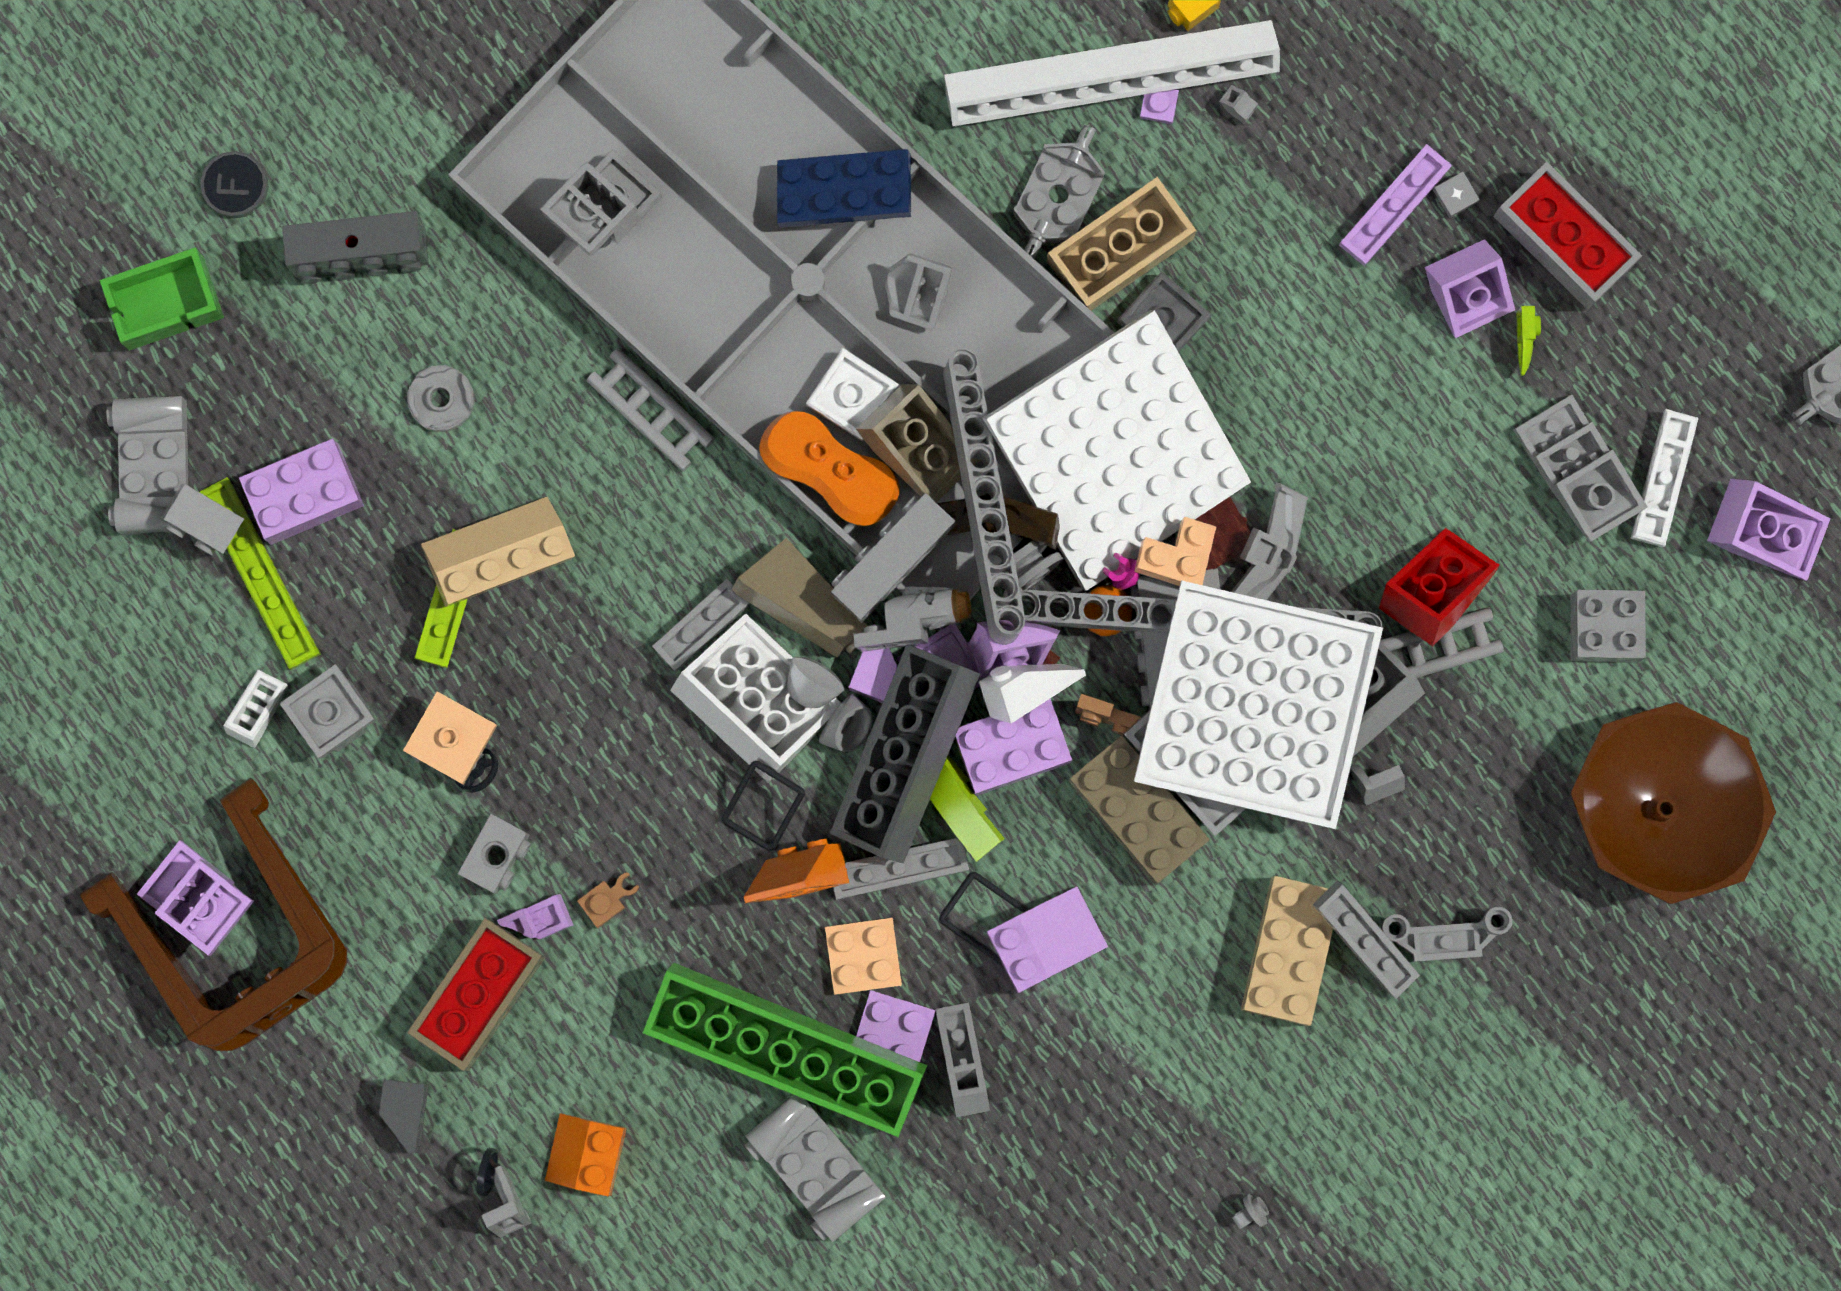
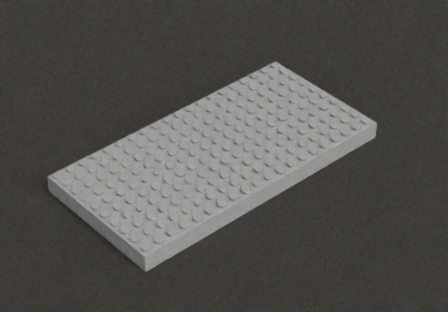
M616 0L448 174L454 186L856 556L867 545L873 548L882 539L879 536L881 530L891 520L897 523L905 515L902 511L904 506L914 496H917L919 499L921 496L894 472L899 481L900 492L892 510L882 520L873 525H856L838 516L823 496L812 487L774 473L764 463L759 451L761 437L773 420L786 412L800 411L818 418L829 429L835 439L847 449L875 458L886 464L874 453L865 440L860 441L806 406V402L842 348L898 383L899 387L902 384H919L952 425L943 370L951 353L956 349L966 348L977 356L987 411L990 414L1115 333L749 0ZM902 149L909 150L911 154V217L780 228L777 224V160ZM614 150L662 193V198L618 244L608 238L590 257L541 213L540 209L586 161L595 168ZM909 253L953 267L948 293L933 331L890 316V306L885 289L891 266ZM961 364L953 365L960 373L968 372ZM959 396L963 403L974 404L970 397ZM972 427L965 428L969 435L979 436L976 429ZM992 435L1002 493L1008 498L1033 505ZM981 460L974 465L977 468H985ZM962 479L937 503L965 499ZM980 490L976 491L977 496H984L987 493ZM971 531L946 535L894 591L899 596H902L905 588L908 586L949 588L955 591L960 612L981 589L974 547L971 541ZM1010 534L1014 554L1027 539ZM988 555V559L992 564H1002V560L998 556ZM946 626L937 628L936 630L939 632L940 630L944 629Z

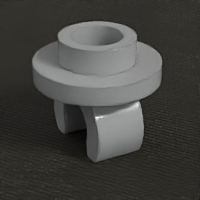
M1250 1194L1243 1197L1245 1208L1232 1217L1238 1228L1241 1229L1252 1221H1255L1261 1227L1266 1225V1216L1269 1214V1211L1260 1197L1254 1198Z

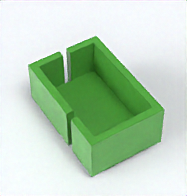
M196 247L100 280L108 307L114 313L111 316L120 343L129 351L188 331V323H192L197 328L224 318L204 256Z

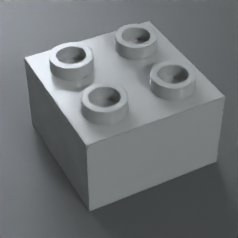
M1576 590L1570 595L1571 661L1638 663L1646 658L1645 591Z

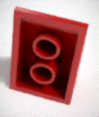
M1445 528L1386 583L1379 609L1433 647L1459 620L1496 573L1499 564Z

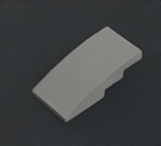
M1569 395L1513 429L1556 498L1589 542L1647 508L1646 503L1614 450H1609L1593 422H1588L1573 395Z

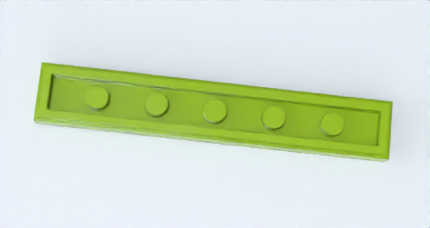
M227 477L200 491L199 493L244 518L229 543L227 550L288 668L292 670L321 655L230 479Z

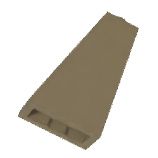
M787 538L740 575L732 587V591L736 595L837 658L846 650L849 654L853 653L857 649L854 646L853 634L863 633V628L868 627L864 621L862 623L859 622L832 596L831 591L833 588Z

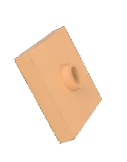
M437 691L403 751L464 785L497 725Z

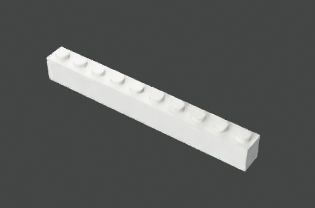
M1272 20L945 74L946 97L952 126L1280 72V48Z

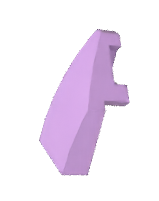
M561 894L554 895L535 905L518 910L497 920L500 926L518 931L526 937L543 939L573 926Z

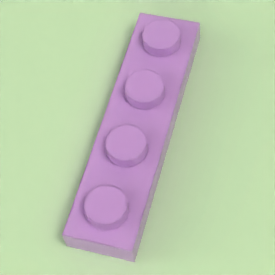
M1426 144L1340 242L1339 246L1365 267L1449 171L1452 165Z

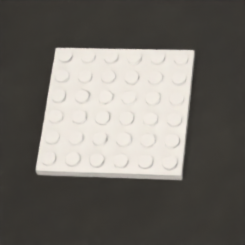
M1149 310L983 418L1033 506L1058 513L1060 529L1057 547L1079 585L1085 591L1107 578L1102 571L1104 567L1110 571L1118 569L1119 561L1113 557L1115 553L1121 554L1126 559H1136L1141 542L1145 537L1160 542L1179 530L1181 520L1184 517L1195 520L1251 483L1155 310Z
M1181 580L1134 782L1336 829L1383 628Z

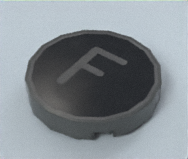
M238 151L222 153L213 158L203 170L200 181L202 195L208 206L219 215L233 219L247 217L254 213L253 211L265 201L269 188L267 174L260 163L249 154Z

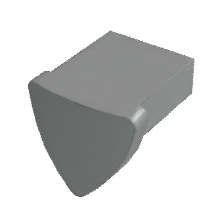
M1359 764L1350 767L1352 777L1366 806L1405 790V776L1399 765L1367 777Z

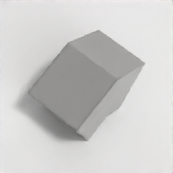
M1233 85L1230 86L1219 101L1229 114L1243 124L1248 121L1258 106V103L1250 98L1246 91Z

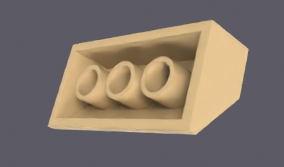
M548 497L421 544L445 607L564 563L575 557L564 526Z

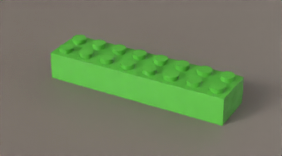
M673 963L666 971L643 1034L896 1137H899L927 1067V1065L676 963Z

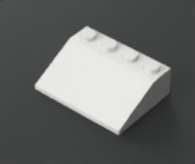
M747 614L743 615L682 671L670 690L749 765L753 761H759L777 773L788 765L827 724L832 714L841 704L836 698L820 708H808L796 702L787 689V677L793 657ZM758 768L755 769L768 783L773 779Z

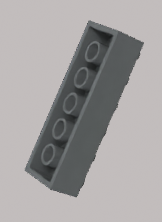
M909 644L906 645L830 834L879 857L904 864L980 673Z

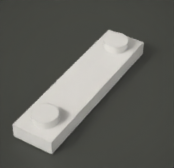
M1668 409L1664 410L1641 496L1647 508L1636 515L1630 539L1659 547L1666 545L1698 422L1697 417Z

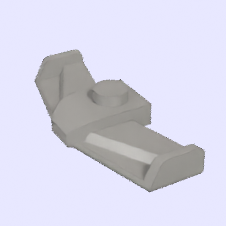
M1276 482V491L1267 533L1256 528L1252 529L1239 558L1252 565L1231 592L1267 600L1286 574L1290 573L1297 558L1296 551L1307 505V496Z

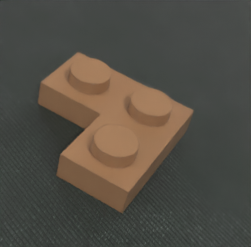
M1084 694L1080 695L1075 709V714L1081 715L1079 721L1099 727L1101 722L1112 725V731L1125 736L1123 733L1141 718L1140 716L1113 708L1114 704Z

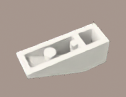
M1065 664L1000 666L990 672L991 675L981 680L979 684L990 718L1012 724L1086 676L1084 669Z

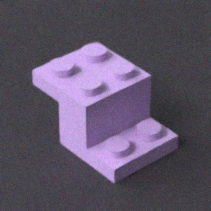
M179 840L137 893L138 896L157 910L155 912L157 916L208 956L214 953L254 902L233 885L235 883L233 880L181 840Z

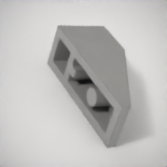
M969 1003L935 1009L956 1117L990 1111Z

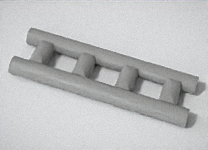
M616 348L609 356L616 365L603 378L596 372H593L586 382L684 472L692 463L685 454L698 441L707 448L715 438L622 350ZM626 373L640 386L627 401L612 388ZM649 396L664 408L652 423H649L637 411ZM673 419L677 420L688 431L676 446L661 434V431Z
M1490 607L1462 615L1455 625L1440 639L1445 656L1425 661L1420 642L1424 640L1411 631L1380 640L1390 651L1407 646L1413 665L1407 668L1416 678L1504 652L1500 639L1492 642L1489 641L1484 626L1485 622L1493 620ZM1471 627L1477 646L1458 652L1452 632Z

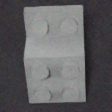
M612 150L595 168L586 161L542 206L540 211L591 257L608 238L618 244L662 198V193Z

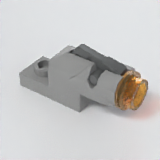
M908 586L905 588L902 596L895 597L885 603L887 630H884L883 626L880 625L864 627L863 633L853 634L854 646L858 650L865 652L904 647L907 644H927V627H929V630H933L949 624L963 623L964 619L971 618L972 609L968 591L960 592L959 589L951 590L945 587Z

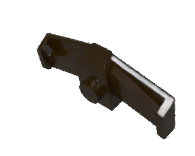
M988 493L984 496H978L982 500H991ZM1003 494L1010 534L1056 549L1060 529L1058 513L1008 498ZM965 499L937 503L955 520V527L947 535L971 531ZM982 523L986 531L990 533L997 532L993 524Z

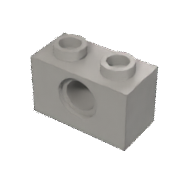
M490 814L458 874L494 894H498L500 889L506 891L515 875L511 871L517 859L522 861L531 846V843L527 841L530 835ZM495 847H502L506 853L505 860L499 865H492L489 861V853Z

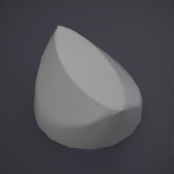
M806 657L792 658L787 677V689L791 697L800 705L808 708H820L827 705L844 691L841 680L825 665Z
M854 693L849 695L832 714L820 735V744L843 752H850L858 748L866 740L873 723L872 713Z

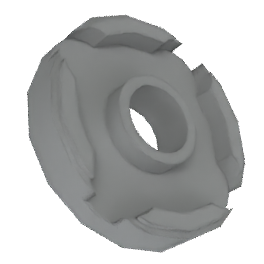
M447 365L431 366L420 371L407 392L408 408L413 418L424 428L435 432L451 431L462 426L470 417L475 404L474 390L468 378L453 367ZM438 390H446L450 394V400L444 407H436L432 404V395Z

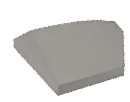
M909 253L891 266L885 284L890 306V316L933 331L948 293L953 267Z

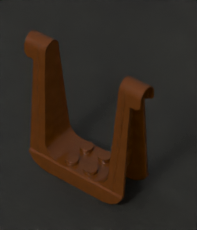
M249 778L221 797L220 802L296 933L299 941V952L295 961L283 970L282 967H278L269 972L264 977L266 982L257 989H254L252 986L240 992L235 997L238 1002L223 1010H215L113 872L80 893L81 899L90 913L97 914L101 918L113 916L188 1040L216 1051H234L247 1045L333 986L342 977L347 965L346 946L259 818V815L268 809L269 802L252 778Z

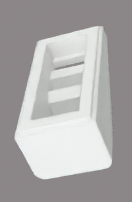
M257 670L223 725L226 734L255 748L263 736L288 685ZM259 684L275 691L272 697L258 690ZM254 696L267 703L266 707L264 708L252 702V697ZM246 709L260 715L258 720L244 714ZM241 721L253 728L249 731L239 726V722Z

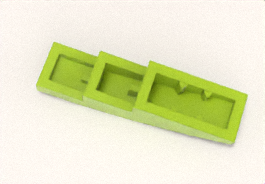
M947 755L930 800L977 862L1005 838L984 814L987 809L968 787L967 783L970 780L952 758Z

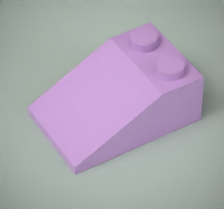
M1730 479L1707 541L1731 553L1807 581L1831 518L1756 481Z
M1078 887L1060 894L987 931V935L1017 994L1108 947Z

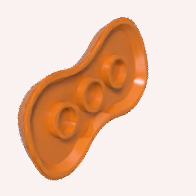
M800 411L786 412L773 420L761 437L759 444L760 456L769 469L784 478L812 487L823 496L833 511L847 522L862 526L873 525L889 514L897 502L900 485L894 472L883 462L855 453L844 447L835 439L829 429L811 414Z

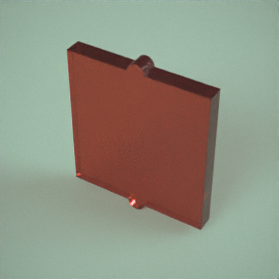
M1230 497L1195 519L1216 526L1206 570L1216 569L1242 553L1251 532L1246 525L1247 518L1240 515Z

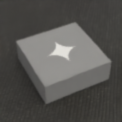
M1464 172L1459 173L1433 189L1449 218L1475 205L1480 200Z

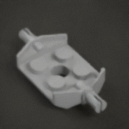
M1083 125L1077 141L1074 143L1044 144L1038 162L1017 206L1014 207L1013 214L1029 234V241L1025 251L1029 254L1032 247H1034L1030 254L1034 260L1041 245H1044L1045 242L1063 243L1078 232L1104 178L1105 171L1089 152L1088 148L1096 133V129L1091 127L1085 138L1089 125ZM1055 187H1062L1067 191L1068 199L1064 203H1054L1049 197V192Z
M1840 345L1803 372L1804 390L1808 400L1805 405L1792 413V417L1795 419L1805 412L1803 416L1796 420L1799 425L1814 414H1820L1827 420L1841 425Z

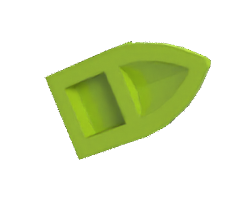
M1521 306L1516 312L1518 362L1521 376L1525 375L1529 367L1533 352V342L1536 336H1540L1541 318L1540 316H1535V306Z

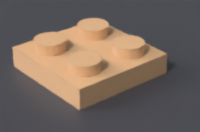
M893 918L825 927L834 995L902 986Z

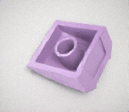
M999 620L1003 629L1014 630V626L1010 621ZM987 621L978 622L970 642H967L968 660L973 671L980 673L977 683L991 675L990 672L1000 666L1042 665L1060 630L1041 624L1025 622L1017 639L1011 644L1002 645L996 643L991 638Z

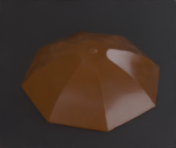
M1678 702L1603 724L1571 791L1575 808L1598 868L1668 904L1681 902L1744 882L1776 814L1770 793L1748 738Z

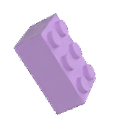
M330 439L239 478L263 538L271 545L364 506L341 448L334 439Z
M1051 698L1012 724L987 717L959 727L955 736L970 784L976 796L1072 762Z

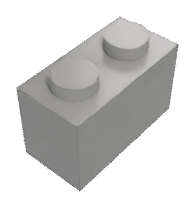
M186 484L180 485L161 519L168 522L165 529L181 538L184 537L185 533L197 539L194 546L210 555H213L215 550L222 554L225 552L244 518Z

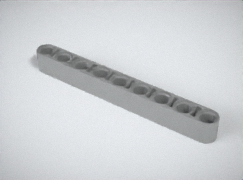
M960 348L951 353L943 370V379L988 631L996 643L1008 645L1013 643L1025 625V615L993 438L983 420L988 415L979 361L971 350ZM961 364L968 372L960 373L953 365ZM959 396L970 397L974 404L963 403ZM972 427L976 429L979 436L969 435L965 428ZM970 460H981L985 468L975 467ZM976 491L987 492L991 500L980 499ZM982 523L993 524L997 532L990 533L986 531ZM988 555L998 556L1003 564H992L988 559ZM1001 587L1005 589L1008 597L1001 598L997 596L993 588ZM999 620L1010 621L1014 626V630L1003 629Z

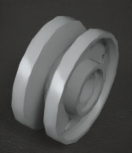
M1033 541L1014 554L1020 591L1028 590L1054 570L1064 560L1061 554L1055 552L1044 558L1041 553L1047 546ZM1006 590L1002 594L1005 598L1008 597Z

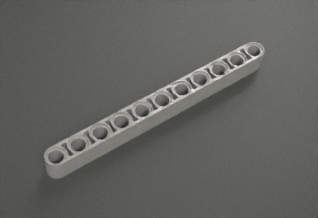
M1038 590L1020 591L1021 598L1030 600L1035 608L1033 613L1025 615V622L1045 626L1168 634L1176 599ZM1055 601H1062L1067 605L1069 612L1066 616L1058 618L1051 614L1049 606ZM1089 603H1095L1101 607L1102 616L1097 620H1091L1085 616L1084 607ZM1125 605L1131 606L1136 611V619L1131 622L1121 620L1118 616V609ZM1297 607L1356 622L1364 620L1373 626L1383 628L1380 618L1371 612ZM1165 608L1170 614V621L1166 624L1156 623L1152 618V611L1154 609Z

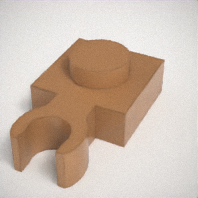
M629 873L622 874L612 888L609 887L606 881H603L577 901L597 928H600L625 909L620 901L621 898L634 895L640 887L638 885L631 890L623 888L622 883L624 879L630 876Z

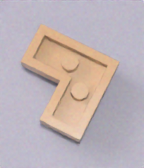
M1184 517L1180 523L1175 546L1145 537L1141 542L1134 572L1180 586L1181 580L1203 585L1216 526Z

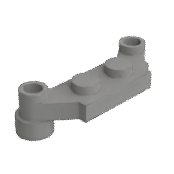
M1494 907L1489 909L1478 923L1410 927L1405 917L1394 914L1383 920L1381 930L1391 942L1396 943L1410 953L1413 962L1483 957L1482 949L1497 935L1504 934L1511 928L1512 916L1507 909ZM1493 915L1498 916L1500 919L1498 928L1491 924ZM1391 923L1398 925L1399 932L1397 935H1392L1389 932V925Z

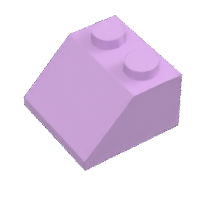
M1485 239L1425 267L1431 292L1455 338L1515 311L1502 258Z

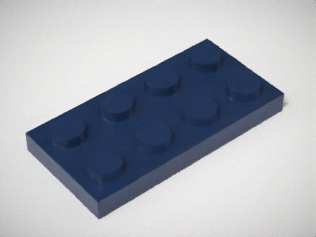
M908 149L777 160V224L780 228L911 217V154Z

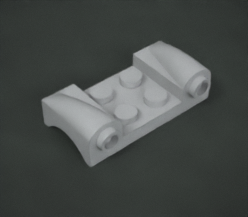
M182 396L113 399L112 406L107 407L106 415L108 426H113L115 433L118 434L119 498L115 499L114 506H109L108 517L110 526H115L116 531L122 536L170 532L165 529L168 522L161 519L180 485H188L187 401Z
M792 1095L745 1135L749 1140L744 1145L757 1161L763 1157L810 1212L815 1220L810 1226L823 1241L829 1237L834 1242L886 1198V1195L808 1101Z

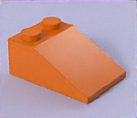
M821 839L807 843V850L798 852L797 847L778 850V857L766 860L744 895L745 903L789 899L848 884L849 878L841 843L828 844L827 839Z

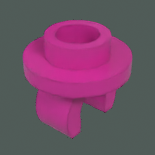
M1115 553L1113 557L1119 561L1118 569L1110 571L1104 567L1102 571L1112 580L1115 588L1124 590L1136 584L1140 573L1134 572L1137 562L1135 559H1126L1121 554Z

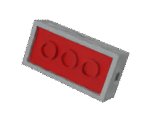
M1548 162L1541 166L1510 196L1493 216L1587 310L1642 257Z

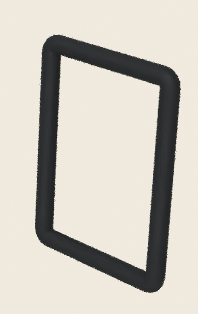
M753 761L721 818L722 822L764 849L772 851L777 847L805 796V791L799 785L761 762ZM756 768L798 793L770 844L728 819Z
M971 872L941 913L939 921L943 926L998 964H1002L997 954L946 920L947 916L973 879L983 884L1024 913L1030 909L977 872Z

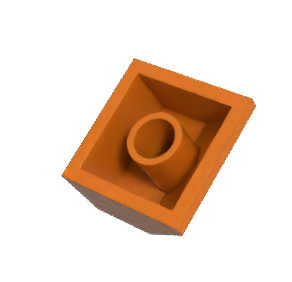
M560 1113L545 1181L576 1190L611 1196L627 1128Z

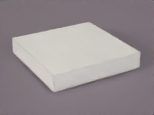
M842 348L806 402V406L860 441H863L864 439L856 428L898 389L899 384Z

